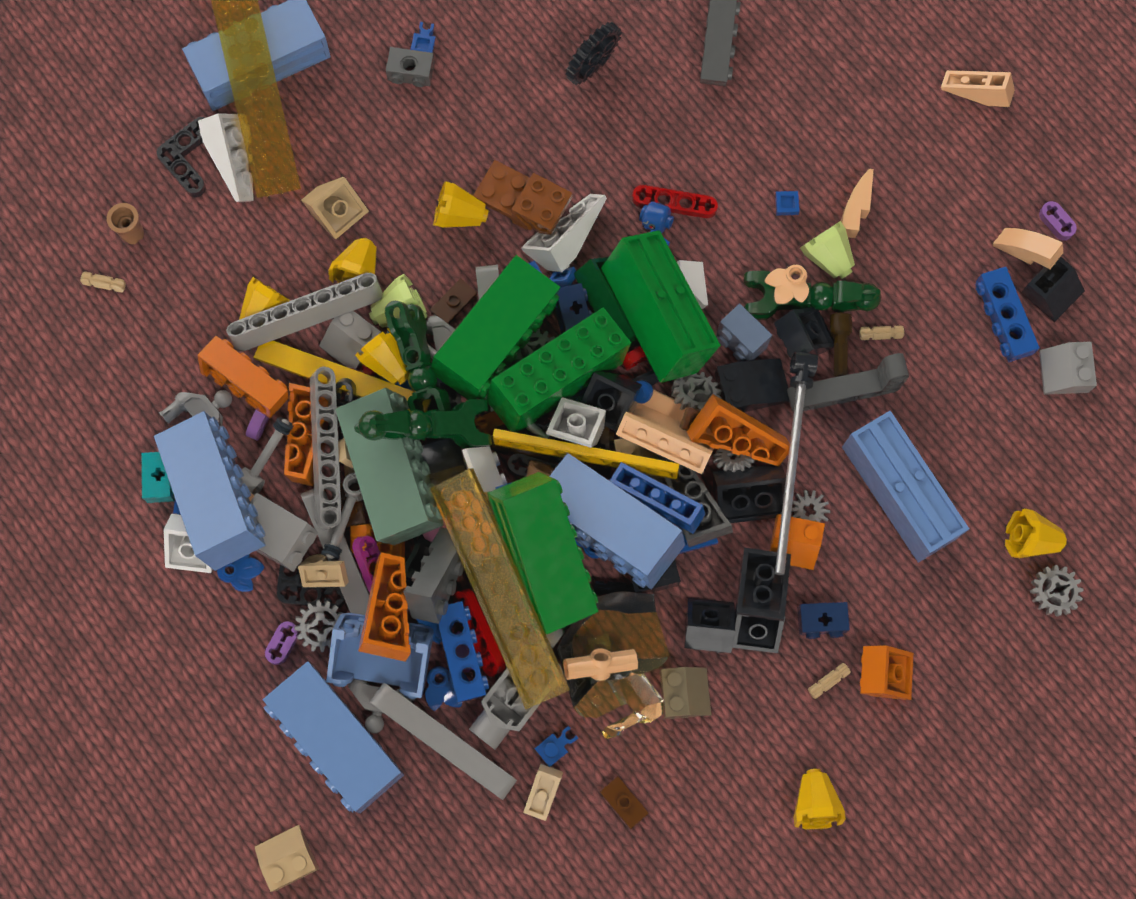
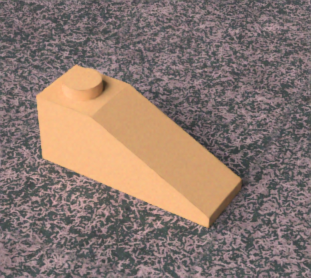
M947 70L941 85L943 91L986 106L1010 107L1015 91L1011 72Z

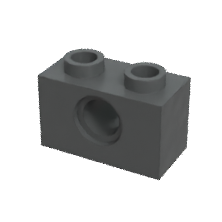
M390 47L386 66L387 80L395 84L409 83L416 87L431 86L435 64L434 54ZM407 67H414L411 71L405 70Z

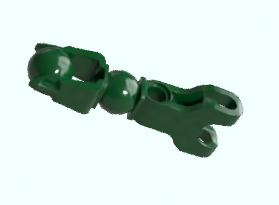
M748 271L744 274L745 285L749 288L759 289L764 295V298L760 301L747 303L744 306L756 320H767L779 310L810 308V306L820 311L832 306V310L837 313L856 310L867 312L877 308L882 298L880 289L874 284L837 281L833 284V287L824 282L816 283L811 286V283H807L809 294L803 303L793 298L786 304H776L774 299L776 287L765 283L766 277L771 272Z
M391 301L385 307V317L388 328L397 341L402 360L407 365L406 371H410L408 384L415 391L407 401L410 411H424L423 401L430 399L433 395L438 409H431L427 412L452 411L448 392L440 389V387H435L437 375L431 368V356L426 340L427 324L421 307L414 304L406 305L401 301ZM396 307L400 309V319L395 318L393 315ZM412 310L415 312V318L410 313ZM416 352L419 354L417 362L414 361Z
M469 399L457 404L452 411H430L425 413L420 410H412L410 412L409 410L383 414L380 411L370 410L365 412L359 419V423L354 426L355 432L361 434L365 439L372 441L380 439L398 440L406 437L414 440L451 438L462 449L492 445L491 435L479 432L474 423L476 414L488 411V402L483 399Z

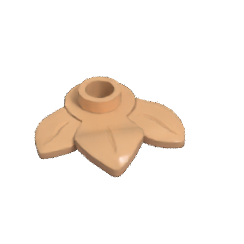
M791 265L787 269H775L765 279L766 284L776 287L774 292L776 304H786L793 298L803 303L809 294V287L806 283L807 272L800 265ZM798 274L800 278L795 280L791 276Z

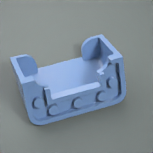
M355 613L341 614L332 630L326 682L333 683L337 687H345L353 679L400 686L399 691L406 698H422L434 630L426 625L409 623L411 654L406 662L359 652L365 615Z

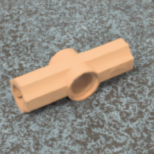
M603 648L594 649L589 656L563 660L564 675L566 680L591 677L595 680L603 681L608 679L611 673L638 669L637 654L634 649L610 652Z

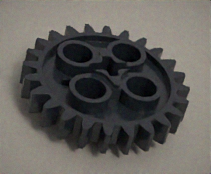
M607 22L605 25L602 24L600 29L597 28L593 35L590 34L588 40L583 41L576 54L572 56L573 59L568 63L569 66L566 68L567 72L565 73L566 78L573 84L580 85L582 82H586L588 77L591 78L594 72H598L599 68L603 67L609 60L611 54L615 51L614 48L618 46L617 42L621 39L620 36L622 34L621 29L613 22Z

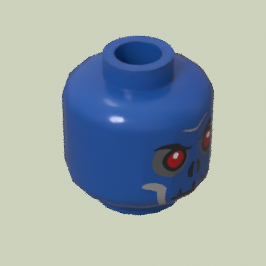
M650 202L648 205L643 206L639 221L642 222L644 229L649 231L652 229L655 231L660 230L663 233L666 228H671L674 216H671L670 207L657 202Z

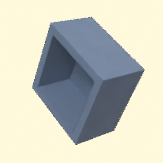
M739 303L720 321L716 336L723 347H728L734 352L733 356L739 362L755 360L767 349L772 334Z

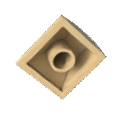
M345 177L317 186L301 200L312 216L334 239H337L369 212Z

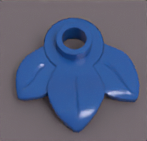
M250 554L218 569L217 575L221 581L231 583L235 590L248 592L253 590L251 579L257 577L264 570V565L257 559L249 558ZM231 567L233 573L227 574L225 568Z
M441 666L432 668L427 675L429 687L425 692L429 707L436 711L443 702L451 707H461L462 702L457 703L450 671ZM461 672L463 680L469 682L467 676ZM438 674L444 677L441 683L435 681V676Z

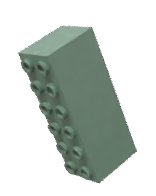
M383 388L340 406L335 410L376 541L396 545L444 526V512L437 503L435 497L437 496V490L434 484L430 482L428 476L430 469L427 462L423 460L421 454L423 447L419 440L406 437L398 440L380 439L372 441L365 439L361 434L355 432L354 426L359 423V419L367 411L376 410L387 414L409 409L407 399L404 396Z

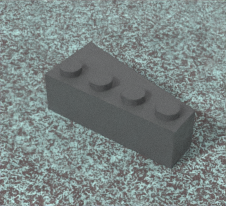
M709 0L707 31L704 39L700 83L726 86L727 80L732 79L733 67H729L730 58L734 59L735 45H732V37L737 36L738 24L734 23L735 15H739L741 4L737 0Z
M657 455L658 460L676 463L661 455ZM679 464L677 479L665 477L668 487L702 504L704 507L705 516L694 534L683 529L689 547L733 533L732 525L726 519L695 471Z
M440 527L429 547L430 555L424 556L421 560V571H415L412 576V581H414L412 587L406 586L404 590L412 618L439 624L442 615H446L450 595L453 596L455 593L456 581L458 576H461L463 573L465 558L471 554L472 543L469 542L467 532Z

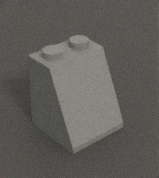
M256 493L250 503L255 506L258 512L256 520L265 531L263 539L266 546L256 551L294 572L319 532L304 520Z

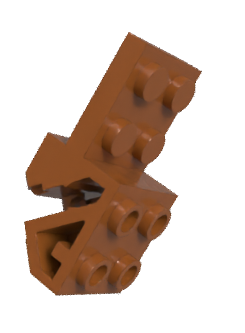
M494 160L473 196L485 203V206L512 219V223L526 230L534 228L541 234L551 235L572 200L573 193L535 173L529 178Z

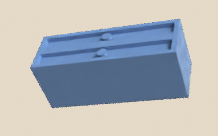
M287 0L279 5H273L262 13L253 14L242 22L233 23L220 32H213L206 38L191 42L182 48L212 111L331 57L326 37L306 0Z
M203 411L154 436L193 552L197 558L216 571L266 546L263 539L265 531L256 520L258 512L248 498L251 496V493L241 479L244 477V474L234 460L237 457L236 452L227 441L230 438L229 433L224 426L219 425L215 417L211 418Z
M888 411L849 436L842 446L843 450L918 563L952 543L969 530V527L891 411Z
M567 453L550 477L558 480L563 490L561 497L569 508L570 516H568L570 525L572 524L576 530V541L584 548L589 546L594 549L595 554L601 560L606 561L608 559L614 563L613 567L620 573L625 575L627 572L633 577L632 580L640 587L644 588L647 586L652 590L685 546L682 530Z
M308 661L262 699L266 703V706L263 707L271 718L280 720L279 728L287 737L295 738L297 742L294 746L302 755L306 757L309 755L312 759L309 764L318 774H324L328 778L325 781L326 785L333 793H340L343 798L340 801L349 812H363L404 776V773L316 668Z

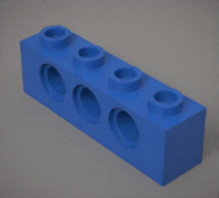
M1007 267L981 274L976 280V291L983 298L984 311L991 318L993 323L992 330L994 335L998 336L1000 340L1002 355L1007 358L1008 363L1034 355L1040 347ZM993 291L1000 293L1001 298H996L993 295ZM1001 312L1008 313L1010 319L1004 318ZM1009 332H1014L1018 339H1013Z
M622 462L610 479V482L648 508L694 534L705 516L702 504Z
M462 601L449 604L446 615H442L438 624L457 703L486 696L485 690L489 689L486 675L481 676L479 668L483 666L480 652L475 653L473 645L477 643L474 629H469L467 621L471 620L469 607L463 606ZM453 622H459L463 626V631L455 635L451 633L449 626ZM459 645H465L469 649V655L465 658H460L456 655L455 649ZM470 668L474 671L475 678L472 681L467 682L463 680L461 672L464 669Z

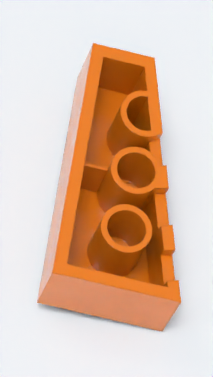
M215 336L197 355L202 375L207 377L210 374L215 379L214 382L221 387L226 384L233 395L238 398L246 397L245 400L250 406L269 418L288 400L287 386L278 379L275 381L269 376L270 374L265 368L254 365L245 353H238L226 339L221 340Z
M289 383L288 421L294 427L291 429L290 434L287 435L284 475L291 482L313 486L310 387ZM319 397V404L323 407H328L327 399ZM320 420V427L323 430H328V422ZM321 443L322 452H324L326 443Z
M714 394L711 395L693 420L690 428L686 430L690 440L694 443L707 444L712 448L728 450L736 455H746L751 457V459L775 466H780L789 454L790 443L785 436Z
M382 552L379 555L370 590L358 649L359 652L406 662L411 654L407 618L408 604L404 595L406 588L404 557Z

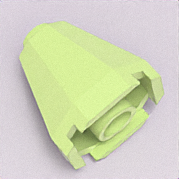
M841 221L800 247L807 258L833 278L840 276L843 279L853 272L851 268L855 263L846 228Z
M405 274L397 277L383 292L382 298L371 305L372 312L369 315L375 325L379 324L382 328L388 327L385 307L388 303L395 300L404 302L406 305H418L421 307L424 317L427 318V311L416 289L414 290L412 287H409L413 284ZM396 307L393 311V315L397 319H400L399 307ZM412 310L410 313L415 318V312Z

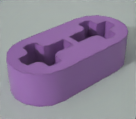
M1050 201L1045 203L1040 209V219L1058 239L1068 240L1076 232L1075 222L1058 203ZM1051 210L1055 212L1053 215L1051 214L1049 216L1046 213L1047 211ZM1067 226L1069 228L1068 231H1061L1062 227Z
M255 410L247 427L246 436L258 441L270 418Z
M287 621L278 626L265 651V657L270 663L280 665L288 658L299 634V631L294 629V626H296L294 623ZM292 627L291 631L294 635L292 637L288 636L285 642H282L285 634L282 632L283 629L288 630ZM280 644H282V647L280 649L282 657H276L275 660H273V655L271 654V651L277 650Z

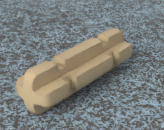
M83 272L80 281L83 285H94V287L106 290L114 289V291L121 293L124 292L126 282L123 279L115 278L114 280L113 277L99 274L92 275L90 272Z
M874 326L872 329L870 327H861L859 330L861 340H869V338L881 340L891 339V337L893 339H902L904 336L903 326H894L893 328L891 326Z
M842 663L835 668V671L832 670L820 679L818 684L815 683L808 688L810 695L814 699L822 695L823 691L826 692L841 681V678H845L850 674L851 671L845 663Z

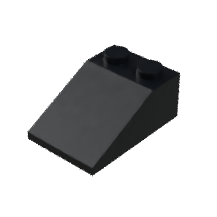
M780 358L739 361L717 366L714 375L716 382H718V389L722 391L720 394L721 399L742 412L790 402L787 393L788 384Z
M744 547L739 574L736 614L784 621L791 554L786 555L784 575L775 574L777 552Z

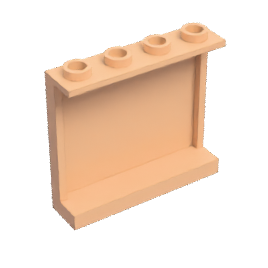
M653 390V395L648 402L640 404L635 401L630 410L624 414L616 435L702 474L714 448L707 444L692 442L687 431L680 428L685 409H680L681 404H675V399L656 390Z

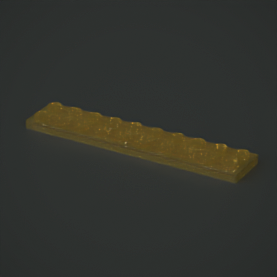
M211 0L256 196L261 198L301 189L258 0Z
M468 469L430 488L525 710L569 691V686L526 592L474 469Z

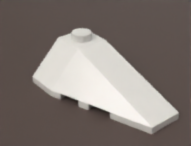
M218 113L199 120L203 143L236 202L253 201V176L249 172V163L252 162V155L248 154V144L252 143L246 114Z
M589 194L569 209L570 214L559 220L551 235L537 232L521 249L546 270L563 272L577 257L607 199L606 196Z

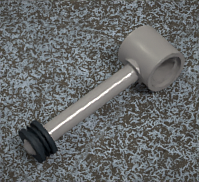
M277 417L273 424L276 430L251 470L247 467L242 469L244 477L241 478L243 484L247 485L250 493L254 496L256 493L259 494L265 484V480L259 474L282 436L289 435L294 427L291 422L282 417Z
M355 473L347 475L343 481L345 497L347 498L341 512V521L335 528L330 544H324L321 552L328 559L339 560V555L342 553L339 545L355 502L363 500L361 490L351 491L349 489L352 484L358 483Z

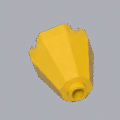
M446 181L443 183L438 198V207H436L434 214V226L441 228L480 226L481 222H486L488 210L485 209V203L454 183Z
M367 238L355 240L331 263L328 270L329 280L332 283L335 280L340 283L364 273L375 274L377 249L374 243Z
M252 277L247 286L239 320L290 300L273 288L265 286L260 280Z
M381 332L361 348L363 354L360 352L355 354L362 364L392 384L398 382L402 385L408 380L410 371H406L407 365L402 360L397 341L391 332L386 334Z
M1022 509V511H1015L1006 526V533L1010 534L1009 540L1005 539V547L1011 557L1014 558L1061 552L1067 542L1066 535L1060 527L1034 510Z
M820 769L807 770V774H804L801 778L793 817L794 827L799 828L800 824H802V829L806 830L827 829L832 827L831 822L836 821L838 826L842 825L846 820L845 810L827 773L821 772Z

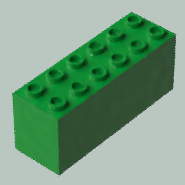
M661 231L623 237L601 269L659 382L662 383L697 374L721 345Z
M515 255L433 357L431 368L435 371L437 378L467 400L484 399L489 392L491 380L501 374L506 365L510 366L517 357V352L520 348L524 349L533 331L536 333L543 324L545 316H549L553 312L560 298L558 292L561 287L522 258Z
M603 307L491 380L486 400L509 431L519 433L557 408L562 397L570 399L586 389L595 371L610 373L622 365L631 341Z
M537 472L490 491L487 495L530 623L545 634H550L597 613L596 604L598 603V598L595 592L591 590L589 584L591 577L588 570L583 566L582 560H584V555L581 548L577 547L575 541L577 533L573 525H570L568 519L570 512L561 497L563 493L561 484L558 480Z

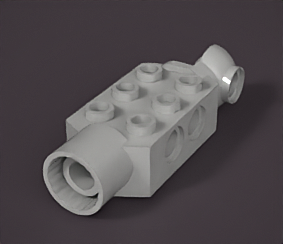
M537 628L533 634L537 638L531 645L525 644L482 699L481 704L484 710L469 730L494 750L510 730H521L563 675L560 664L544 651L546 647L552 649L565 633L562 629L545 634Z

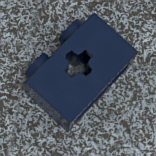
M582 283L560 288L558 292L560 298L556 303L555 312L560 332L563 334L592 315V312L587 308L586 301H588L586 289L582 287ZM570 307H577V311H570Z
M847 602L800 604L797 607L799 635H806V639L820 638V634H829V638L844 637L843 633H847L850 630ZM822 616L824 620L829 621L825 626H823L822 622H818Z

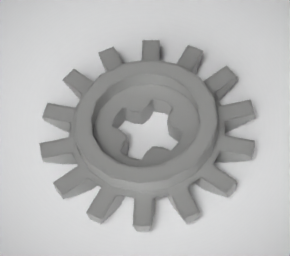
M718 449L713 454V458H715L713 463H718L716 467H723L724 471H743L745 466L750 468V463H754V459H751L749 456L736 455L724 449ZM732 456H737L735 460L730 459Z
M807 490L803 491L805 497H801L798 493L796 494L799 500H793L792 504L795 507L792 508L791 512H794L795 515L791 517L820 522L821 520L828 521L824 513H830V510L824 509V506L829 503L828 501L821 503L820 500L824 497L822 494L818 498L815 497L816 491L814 490L811 496H808ZM811 504L814 506L813 510L816 513L815 515L810 514L808 517L805 515L806 511L803 507H808Z

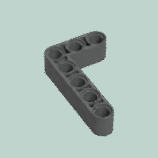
M897 353L885 357L878 368L874 370L813 382V387L805 390L803 411L886 395L900 390L909 378L904 354ZM790 387L787 389L792 412H794L796 388Z

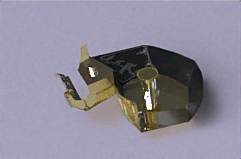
M616 592L598 596V603L596 604L598 612L573 623L557 648L563 672V660L589 656L594 649L603 648L610 652L635 650L638 669L611 673L610 677L603 681L595 680L591 677L566 680L573 708L580 716L598 718L625 704H628L633 709L632 714L605 727L602 734L606 739L622 735L623 730L637 723H649L663 715V699L645 676L646 673L661 668L666 663L668 657H670L656 612L654 594Z

